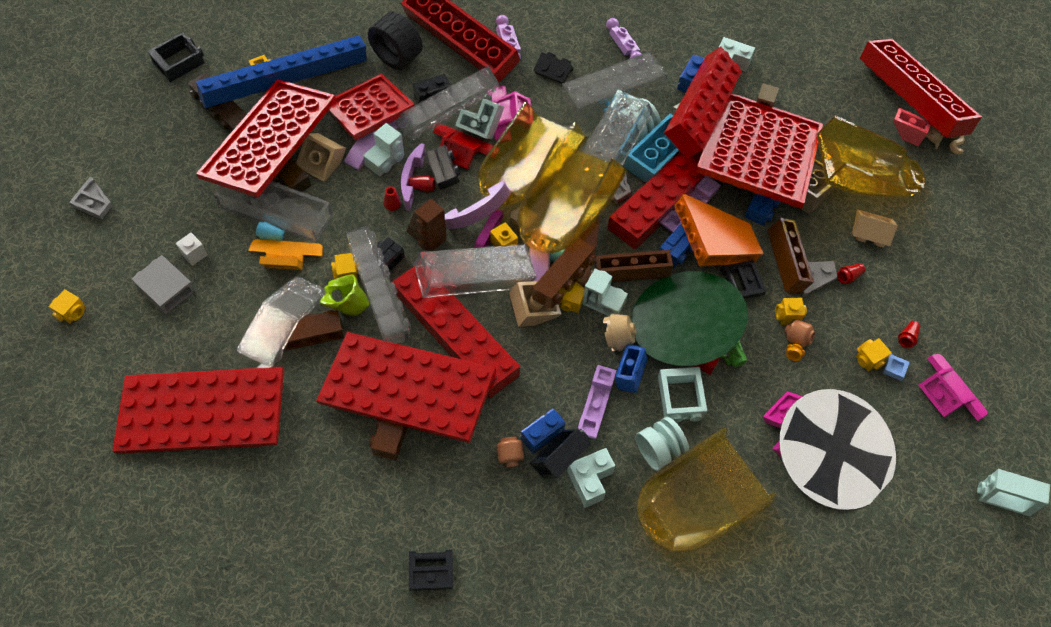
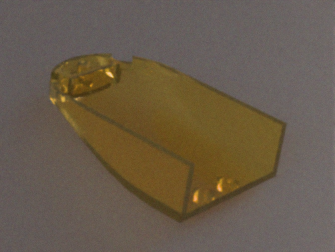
M525 101L482 162L478 173V178L480 179L479 188L483 195L487 197L490 195L488 189L504 180L511 194L502 205H512L521 202L546 185L568 166L588 138L577 123L574 122L567 129L538 116L529 103Z
M836 115L817 133L826 184L854 194L885 197H912L925 187V176L916 159H910L906 155L908 151L898 143Z
M556 137L519 209L517 224L520 228L522 240L526 245L541 253H555L567 248L602 213L619 188L627 170L615 159L611 158L610 162L604 161L574 149L561 138Z
M723 427L655 472L644 483L638 499L639 520L646 534L661 547L672 551L695 550L733 530L774 503L777 495L775 492L770 495L767 493L726 438V427Z

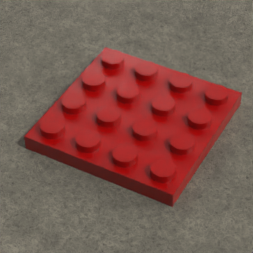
M381 73L335 96L337 101L328 110V113L356 141L378 130L385 123H392L400 117L408 115L416 110L415 104Z

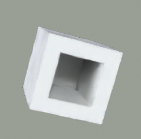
M189 233L176 243L181 255L192 266L207 256L203 244L192 233Z

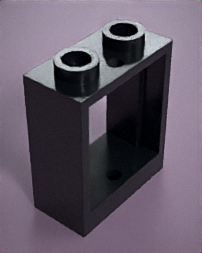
M183 32L148 51L152 63L169 82L205 63L202 57L204 53L199 46L196 47L192 38L187 37ZM185 48L192 54L172 66L165 62V59Z
M579 428L563 430L530 462V465L543 479L558 478L591 445L588 435Z

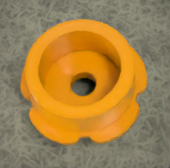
M790 344L786 347V356L792 361H799L805 355V350L799 344Z

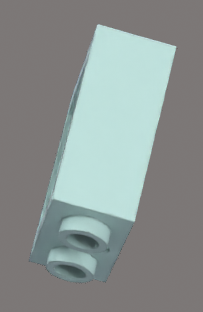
M700 367L661 369L658 375L664 417H670L676 423L685 419H690L693 422L702 420L707 413ZM694 382L699 407L672 409L668 384Z
M1001 469L996 470L984 481H981L977 488V493L980 494L979 501L1026 516H1031L1049 503L1050 484Z

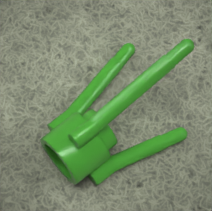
M740 340L734 346V349L728 352L729 357L725 354L721 356L728 366L732 364L734 368L748 361Z

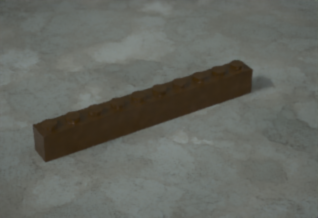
M203 73L188 83L190 87L189 93L194 100L198 99L201 107L204 110L208 109L210 116L214 120L217 119L222 129H227L230 134L247 114L233 100L205 108L199 97L196 81L210 78L206 73ZM291 158L273 179L275 183L279 182L286 194L290 193L294 198L311 187L309 176Z

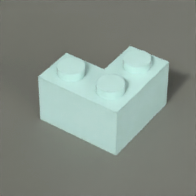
M723 37L720 46L729 53L731 59L740 66V69L746 72L755 48Z
M483 99L478 114L461 109L455 126L486 139H493L504 106Z
M387 123L373 133L375 145L363 155L365 166L378 176L389 172L391 167L396 162H400L404 157L402 134Z
M594 269L585 285L582 304L607 316L620 314L626 303L628 293L620 288L612 287V276L607 272Z
M607 448L575 460L567 469L584 508L604 500L606 492L600 479L613 474L615 464Z

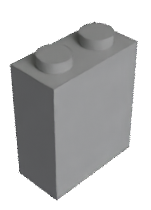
M162 255L131 278L136 288L165 315L196 291L191 281Z

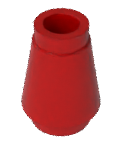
M431 175L409 177L408 186L430 193V191L434 192L436 181Z
M391 186L385 189L383 202L384 207L390 211H395L401 206V199L396 189Z
M861 263L841 267L837 272V278L842 284H851L865 273V267Z
M910 321L898 335V342L902 347L912 348L917 344L921 327L917 321Z

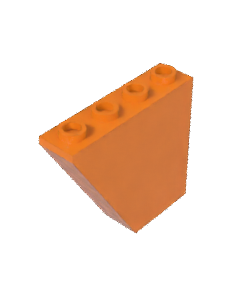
M683 194L674 205L699 266L731 265L750 260L756 262L764 254L750 223L686 194Z

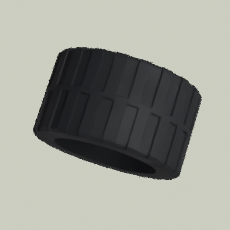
M388 12L368 29V40L373 51L382 62L393 69H403L423 50L422 38L416 27L409 19L398 12Z

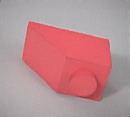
M901 108L898 109L893 120L902 140L916 146L921 144L931 126L928 120Z

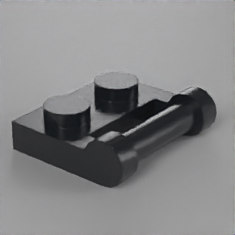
M754 260L731 264L721 268V272L727 281L738 289L732 274L737 272L744 290L740 293L744 299L765 295L766 289Z
M453 550L433 553L409 551V591L453 589ZM446 561V565L416 567V562Z

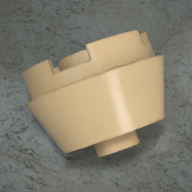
M611 314L608 317H604L603 323L607 324L605 338L608 347H612V351L618 350L621 352L625 349L626 345L635 343L636 327L628 315Z

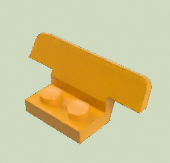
M255 239L248 250L249 252L266 253L265 257L260 256L259 264L265 268L302 270L304 256H323V247L319 243Z

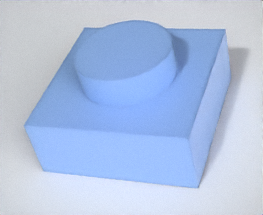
M891 354L887 359L883 373L902 381L909 362Z

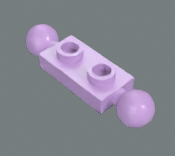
M499 15L496 18L497 35L516 48L519 54L521 49L513 26L508 25L509 20L507 16Z
M610 18L606 22V27L610 31L609 34L623 54L630 55L631 63L639 65L643 61V55L639 52L640 49L624 27L619 28L617 19Z

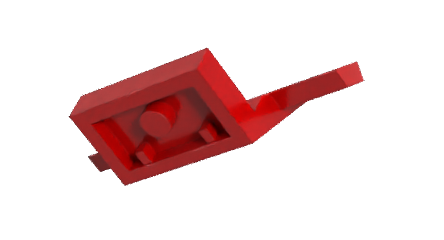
M438 125L433 130V133L443 137L439 147L445 145L448 150H452L456 159L453 160V163L466 169L470 168L475 153L480 152L494 158L498 152V147L446 125Z

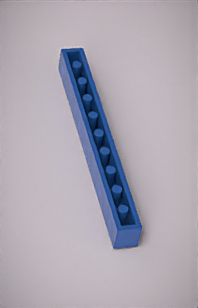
M358 35L196 81L199 97L204 107L208 108L269 90L277 79L294 83L367 61L366 45Z

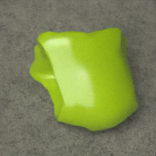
M353 274L329 281L328 285L324 288L326 294L320 300L322 306L338 310L347 316L362 314L370 304L366 294L359 286L357 278ZM333 290H339L343 298L342 301L335 302L333 300Z

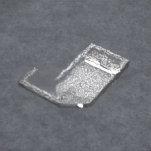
M295 276L263 301L240 342L237 352L272 367L282 358L283 349L298 321L320 303L321 298L326 294L325 290L318 285Z

